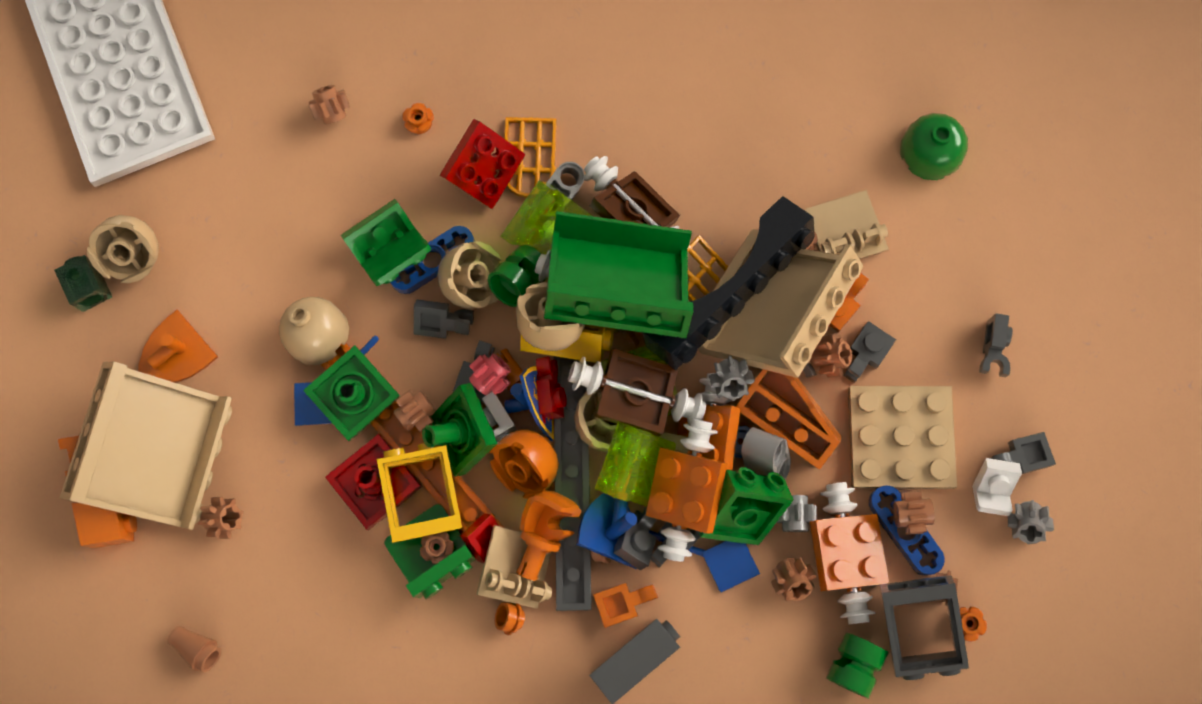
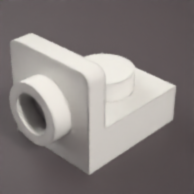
M493 392L482 398L486 405L483 411L490 426L493 427L497 424L499 426L493 430L497 442L510 432L517 431L511 418Z
M985 459L972 485L977 511L1003 516L1011 515L1013 509L1010 496L1022 475L1020 463Z

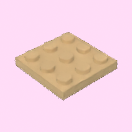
M850 386L848 388L851 488L877 489L885 485L896 489L957 488L952 386Z

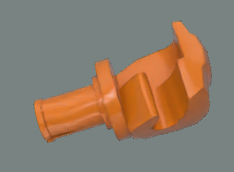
M543 491L527 500L521 518L520 530H522L520 537L528 546L520 566L517 568L516 573L518 575L537 581L546 554L559 552L561 547L559 541L574 534V531L561 530L559 526L563 518L580 516L582 510L573 500L554 491Z

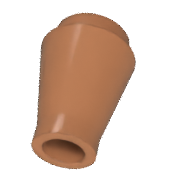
M182 626L174 628L167 639V643L180 654L194 671H209L217 663L221 655V648L217 646L216 640L189 631Z

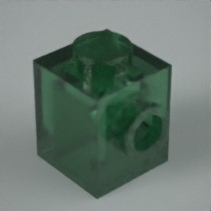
M85 255L70 258L65 261L63 266L54 270L69 304L82 312L112 298L104 277L92 266L89 258Z

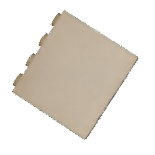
M752 229L714 290L731 279L745 264L754 248L759 230ZM850 244L845 245L840 255L801 249L792 257L790 264L785 270L778 271L769 280L766 288L761 293L754 294L745 303L743 310L737 316L729 318L722 325L717 336L707 340L698 350L701 354L721 359H728L729 356L739 362L745 359L749 366L798 378L805 365L810 361L811 355L822 336L827 332L829 324L842 306L853 283L859 277L863 264Z
M115 361L103 362L60 498L193 530L194 525L200 520L202 512L200 507L203 506L201 501L204 491L209 488L212 482L213 473L211 468L214 458L219 455L222 448V439L220 437L224 425L229 422L232 414V407L230 406L232 398L213 395L127 368L128 365Z

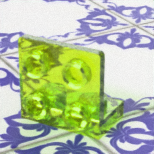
M538 181L500 237L512 245H528L535 248L541 254L546 255L551 250L556 211L587 216L593 215L550 183Z
M618 422L595 489L626 502L629 500L648 506L659 449L664 447L674 450L676 444L647 431Z

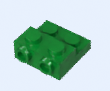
M741 467L738 471L726 470L714 531L710 534L699 532L701 538L760 545L794 500L785 479L775 472H770L767 476L756 475L751 469Z

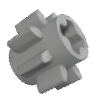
M729 356L728 359L720 363H714L717 374L709 375L711 387H715L718 398L724 395L726 398L735 401V399L742 397L744 394H749L747 384L754 383L755 380L752 371L748 369L745 359L739 362Z
M792 495L793 502L777 523H782L783 532H808L809 522L817 520V506L808 504V496Z
M1034 500L1015 504V514L1011 513L1008 516V527L1012 528V537L1014 539L1019 537L1021 541L1027 544L1046 541V531H1054L1053 518L1049 516V507H1042L1034 502Z

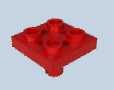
M473 119L439 176L493 210L526 154L482 122ZM498 169V170H499V174H498L497 177H494V175L497 174V171H496V170Z
M377 434L325 476L327 481L368 531L387 516L385 501L380 498V495L383 498L384 496L377 459L384 458L383 452L392 449L380 434ZM405 465L391 468L392 473L390 477L396 508L422 488ZM361 490H362V491L365 493V495H364V497H362V498H358V497H357V494H358L359 496H361V495H362Z

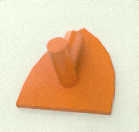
M177 309L152 332L143 348L138 371L177 383L193 377L216 360L218 356Z

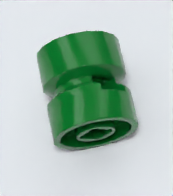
M520 245L488 275L489 288L498 300L510 307H517V300L520 295L523 296L526 293V288L533 284L542 283L539 282V274L535 273L536 264L541 255L539 251L528 245Z
M846 632L838 649L841 658L833 660L826 679L869 699L877 682L873 674L882 670L889 652L865 639Z

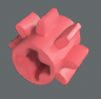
M485 354L483 356L479 355L469 365L474 371L469 380L484 395H488L491 391L495 395L497 393L500 394L511 384L506 378L511 369L496 354H492L489 358Z

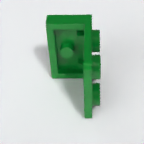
M393 199L340 235L376 286L392 282L398 277L399 272L410 265L420 263L431 250L428 242L414 227L396 199Z
M436 504L406 525L448 517L449 515L441 505ZM459 530L446 532L449 534V539L454 543V551L437 564L422 558L420 554L422 537L392 543L391 535L385 539V546L409 582L406 587L413 597L421 598L424 596L425 599H428L443 589L442 583L452 576L454 579H457L473 568L471 563L476 558L460 537L461 533ZM435 544L433 546L434 550H439L440 545Z

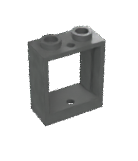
M951 575L880 584L896 677H903L905 680H918L928 673L939 672L942 676H952L959 674L961 669H969L956 585ZM946 599L954 651L901 657L893 606Z
M655 619L589 676L611 704H614L680 648L676 643L680 635L667 620L661 624L658 619Z

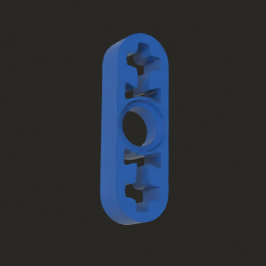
M455 226L428 244L431 247L430 252L439 253L442 260L446 254L441 247L443 244H445L448 250L455 245L454 238L457 236L461 239L467 237L465 243L475 242L468 228ZM424 260L418 263L424 273L422 276H420L418 271H415L414 265H410L401 271H405L406 274L412 273L409 276L410 283L398 282L401 279L399 275L390 283L397 292L410 294L436 278L439 265L435 268H428L424 265Z
M888 485L874 490L869 497L870 510L873 514L878 515V521L912 569L920 575H932L939 572L944 565L945 558L942 550L930 533L927 531L923 534H915L911 540H903L897 533L895 521L893 520L890 524L887 520L888 517L893 516L891 511L887 507L881 509L877 504L881 501L880 493L884 497L891 495L893 501L890 503V506L893 509L894 501H902L901 493L896 488ZM923 538L925 543L919 546L925 554L933 553L935 557L931 560L933 567L931 568L929 565L921 566L919 561L923 558L922 554L917 548L910 552L908 546L918 543Z

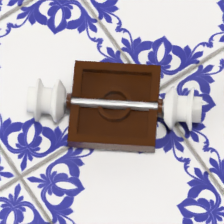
M596 156L585 166L584 171L586 174L584 180L589 181L593 179L596 182L594 186L595 191L605 190L595 196L589 205L599 216L614 220L679 229V226H670L676 223L680 214L637 172H632L618 182L616 178L619 168L617 166L609 168L606 165L608 161L607 156L602 158Z
M615 348L610 351L605 374H603L601 362L597 361L593 367L586 365L585 357H582L580 362L574 361L569 372L568 382L573 383L572 390L575 391L580 385L585 386L587 394L591 395L598 388H601L594 417L656 436L663 435L669 410H671L675 422H678L681 417H685L689 425H691L692 419L702 420L706 410V402L702 401L701 393H697L694 398L688 397V390L684 388L673 396L678 369L675 371L669 365Z

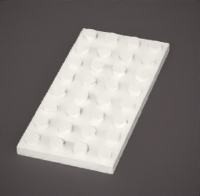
M25 0L88 179L94 187L215 140L162 0Z

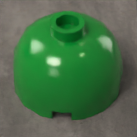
M930 113L919 117L908 127L901 140L900 155L902 160L903 158L909 166L908 169L912 174L925 180L944 179L945 176L951 175L961 166L968 151V137L964 127L956 119L946 114Z

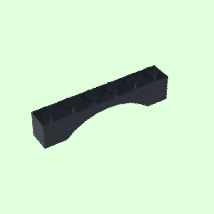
M782 196L760 217L759 232L754 248L738 272L718 289L702 298L690 301L693 302L694 312L687 338L642 332L646 348L675 371L683 363L690 362L698 349L707 340L717 336L722 325L729 318L737 316L743 310L745 303L754 294L761 293L766 288L769 280L778 271L781 272L788 267L792 257L812 243L815 237L814 217Z

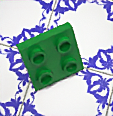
M355 345L303 390L348 441L355 438L401 397Z
M471 383L459 385L431 415V418L434 420L432 425H426L422 431V438L427 447L446 445L450 468L454 477L468 473L498 444L494 431L490 427L481 407L480 399L477 397Z

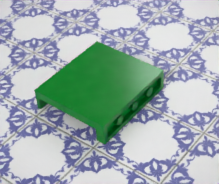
M556 211L544 319L687 338L694 312L693 302H688L687 250L692 231Z

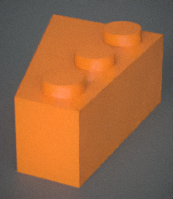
M762 369L755 382L749 387V394H744L736 407L740 408L741 414L766 432L786 439L788 448L820 470L839 445L842 438L799 378Z
M79 435L58 439L60 450L67 449L70 463ZM77 502L71 503L80 546L100 548L135 542L134 532L137 531L136 516Z

